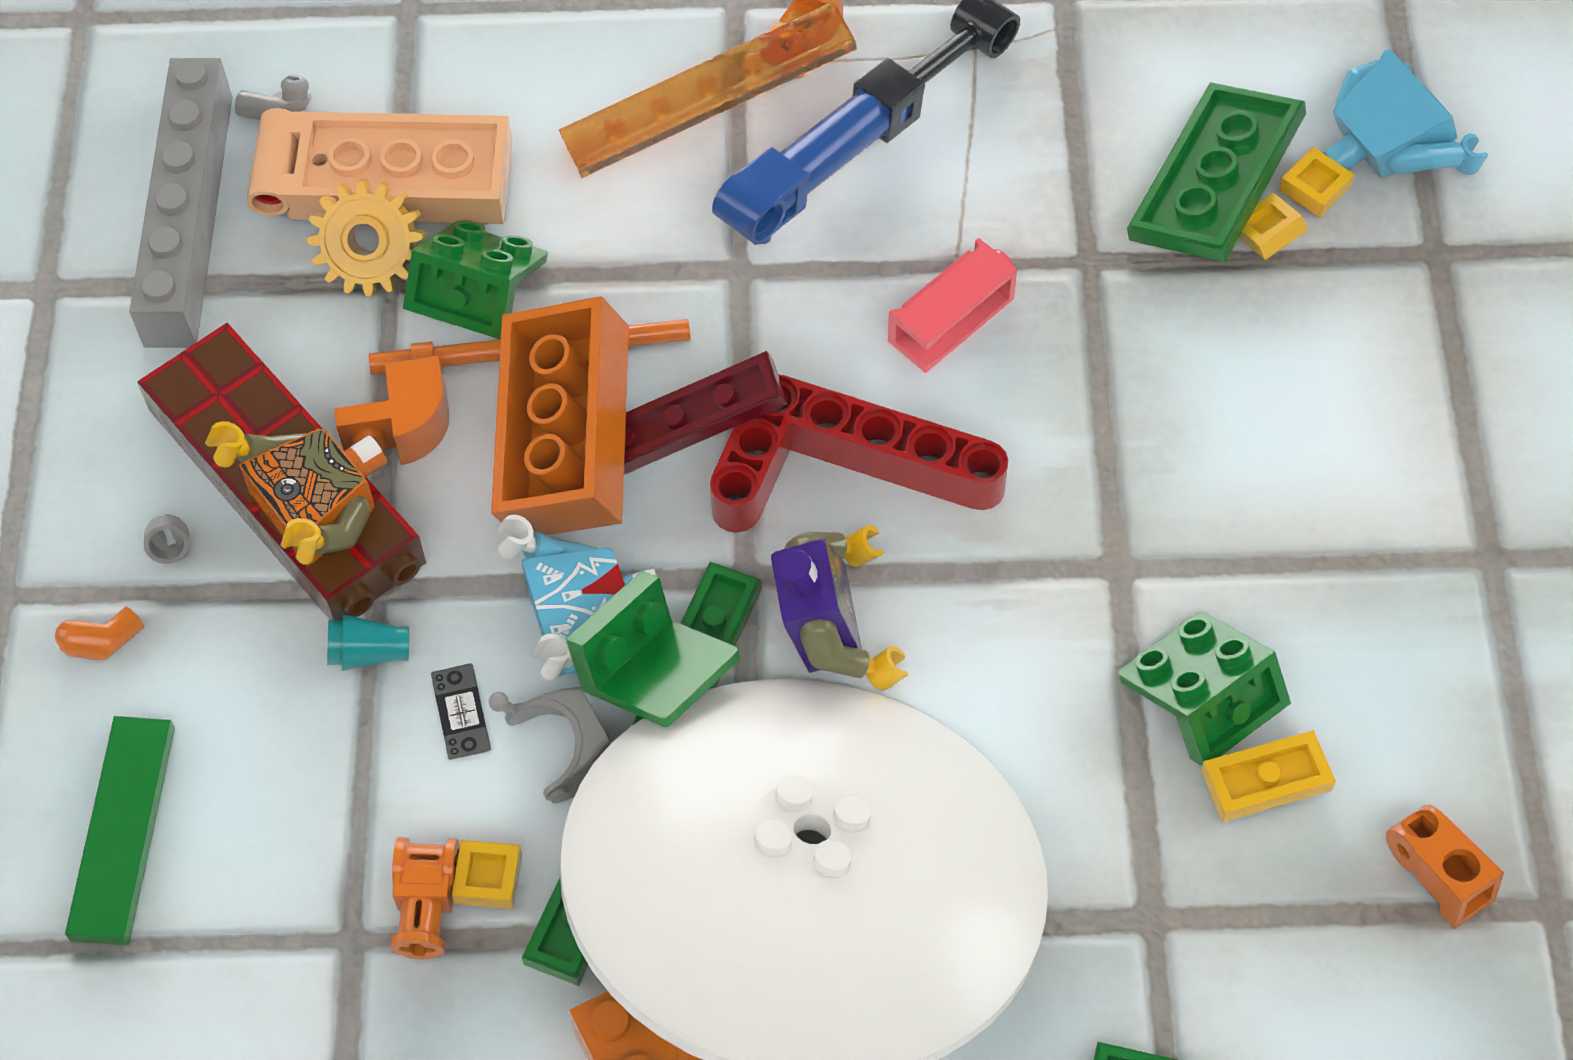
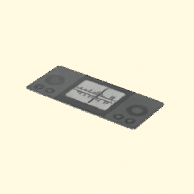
M469 663L432 672L431 677L448 759L454 760L490 751L491 747L473 664Z

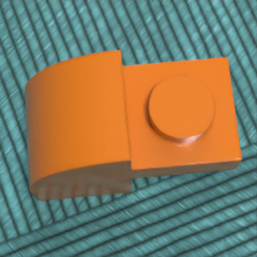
M439 356L385 363L389 400L334 408L336 428L343 451L370 435L377 442L381 450L396 447L401 465L415 462L432 452L442 441L449 425L446 384Z

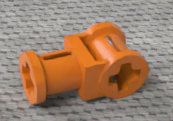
M398 837L396 839L392 862V896L398 911L401 912L398 934L391 938L390 949L393 953L412 959H433L444 954L445 941L440 938L442 913H452V890L460 849L458 839L449 838L445 844L410 843L407 837Z

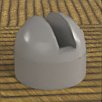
M170 514L152 519L144 531L143 545L146 554L152 560L163 564L175 563L181 560L189 550V531L186 524L179 517ZM163 530L171 531L176 541L175 544L168 546Z

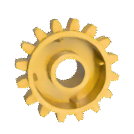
M360 179L357 181L356 192L354 193L346 183L337 186L336 190L339 200L337 201L328 195L322 197L319 203L326 211V214H313L309 218L311 224L320 228L319 233L306 238L307 244L320 246L321 253L311 260L313 265L327 263L331 269L327 272L324 280L330 283L339 276L345 279L344 293L347 294L351 293L358 284H362L365 296L371 297L375 294L377 283L379 282L387 292L396 288L394 274L407 280L409 266L406 263L411 259V252L414 249L415 242L426 237V232L415 229L413 223L421 216L420 211L413 210L408 212L404 207L408 195L405 192L395 198L389 195V183L385 181L380 183L376 190H371L368 179ZM359 224H368L377 231L379 245L376 250H365L358 245L355 239V230Z

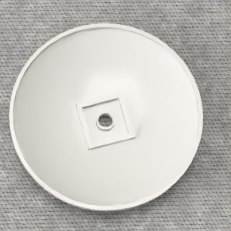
M764 679L732 683L708 689L669 727H662L647 719H641L614 740L594 762L579 785L571 803L562 837L560 858L562 899L567 920L578 948L592 972L610 995L635 1019L659 1037L703 1060L941 1059L971 1041L992 1024L1011 1003L1025 982L1036 958L1046 922L1048 888L1041 845L1030 817L1018 796L1000 772L961 736L926 714L880 694L824 681ZM803 830H814L822 834L826 841L820 844H808L801 841L796 836V833Z

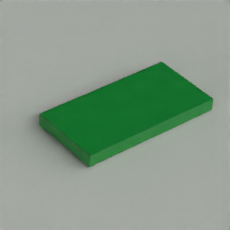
M1210 82L1127 227L1129 240L1226 262L1306 115L1305 101Z

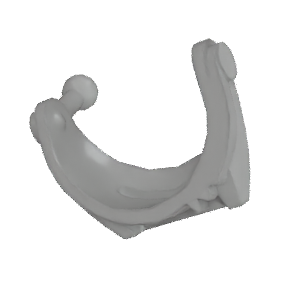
M581 687L553 691L527 702L516 704L509 702L508 697L503 692H495L489 698L490 708L496 712H505V720L510 726L518 725L546 714L564 716L570 721L575 735L573 759L564 774L546 787L543 794L546 800L552 803H560L575 797L579 785L594 762L611 744Z

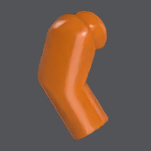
M125 606L105 624L72 619L66 620L56 628L55 641L60 650L71 657L106 660L145 626L139 617L130 608Z

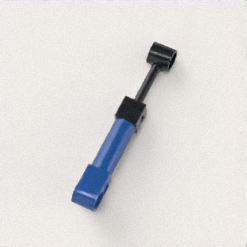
M962 0L957 6L950 23V29L955 33L952 38L909 71L890 58L884 59L854 82L853 94L850 99L784 150L779 152L775 148L770 147L743 169L729 177L718 190L713 200L712 213L754 245L767 244L777 230L806 208L807 195L877 139L889 143L920 118L925 83L970 48L978 49L990 58L1000 56L1010 46L1018 33L1020 17L996 0Z

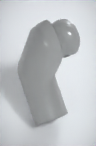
M290 75L282 80V91L272 96L241 90L236 97L235 112L239 116L259 120L264 111L274 108L300 112L306 109L311 99V95L307 93L309 83L302 76Z

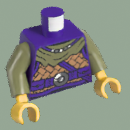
M867 525L846 537L839 532H804L796 535L786 543L784 549L771 554V562L784 627L808 672L824 670L855 678H862L866 674L870 683L878 690L885 691L908 676V672L902 671L895 666L905 659V654L899 648L890 646L874 658H870L868 652L862 650L846 565L842 560L845 558L851 566L860 567L882 556L884 552L872 549L867 541L878 535L879 530L872 525Z

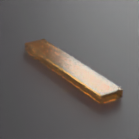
M833 1L559 129V133L581 178H584L857 50L856 41Z

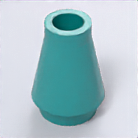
M343 614V620H328L327 665H342V671L392 661H408L409 627L393 626Z

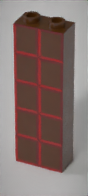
M228 323L214 330L137 381L152 415L329 620H343V614L353 617L361 616L370 609L375 599L395 585L400 586L409 582L416 576L420 567L427 563L419 535L367 477L365 479L368 482L375 506L353 548L323 554L316 562L307 567L296 559L297 553L292 547L286 549L281 547L283 535L248 491L239 467L243 462L239 461L236 457L235 462L231 466L226 468L218 466L213 459L218 446L209 447L205 441L212 426L221 421L235 424L244 434L264 436L309 433L323 428Z

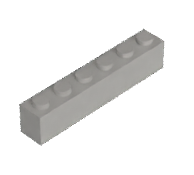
M170 58L129 310L144 348H189L198 341L233 98L221 58Z

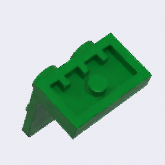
M457 221L412 249L403 309L501 339L502 315L512 313L516 284L544 265L547 261L548 252L533 247V242L527 238L512 235L500 237L485 232V227L478 223Z
M643 570L566 638L582 691L662 727L672 725L740 660L739 651L736 646L672 621L660 578Z
M1198 612L1191 618L1183 621L1179 627L1150 648L1139 653L1135 659L1118 670V676L1122 684L1176 716L1189 757L1201 766L1204 761L1225 754L1291 704L1276 652L1205 612Z

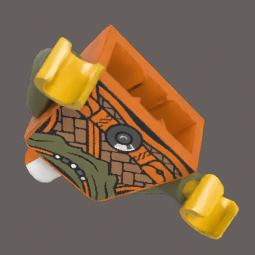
M221 421L212 426L205 441L209 447L218 446L213 456L218 466L229 467L235 462L236 457L239 461L243 462L239 467L248 491L283 535L281 547L285 549L292 547L297 553L296 559L307 567L316 562L323 554L348 550L356 545L375 506L365 477L387 464L383 451L370 435L343 451L325 429H316L309 433L264 436L244 434L235 424Z

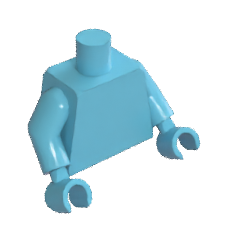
M1385 50L1380 60L1354 67L1346 73L1335 101L1336 106L1333 110L1338 129L1343 137L1323 152L1325 155L1349 171L1365 159L1381 178H1387L1395 173L1401 175L1455 167L1456 170L1467 175L1475 174L1480 170L1488 157V153L1478 154L1472 152L1479 142L1478 137L1475 134L1469 133L1463 137L1460 143L1454 141L1458 137L1453 116L1409 70L1410 64L1407 62L1404 64L1392 50Z

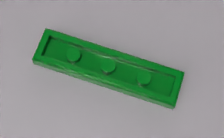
M123 716L113 717L65 930V935L71 942L129 946L175 731L171 720Z

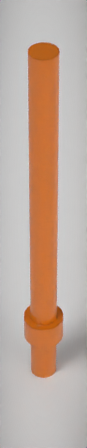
M688 319L629 325L628 347L691 340ZM501 339L434 346L433 341L411 343V349L369 353L371 375L386 373L385 363L439 356L441 367L500 361Z

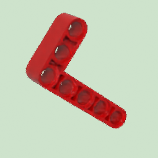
M778 374L787 405L780 407L783 408L781 411H770L734 427L710 481L711 507L714 521L720 528L738 533L749 530L760 519L790 450L976 510L992 509L1003 499L1009 460L1006 451L999 444L991 440ZM830 423L834 424L835 426L830 428H824L818 425ZM879 439L887 443L879 445L872 444L869 441ZM754 450L765 452L764 454L757 456L747 454L748 452ZM934 456L939 460L926 461L921 459V457ZM983 472L991 475V477L979 478L972 474ZM734 494L745 496V498L736 501L728 500L726 497Z

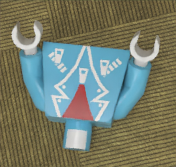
M509 515L496 528V532L499 535L508 536L498 546V552L502 558L514 559L523 551L524 556L527 558L521 560L527 590L542 634V638L532 651L531 656L534 659H547L540 670L542 677L546 680L551 681L564 674H576L566 638L640 572L622 577L613 549L607 547L598 549L594 546L533 531L532 525L524 517ZM654 568L643 570L656 575Z

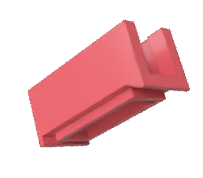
M978 238L975 240L973 252L968 250L905 302L902 308L889 311L888 342L924 373H927L1014 300L1017 268L1004 252L992 249Z

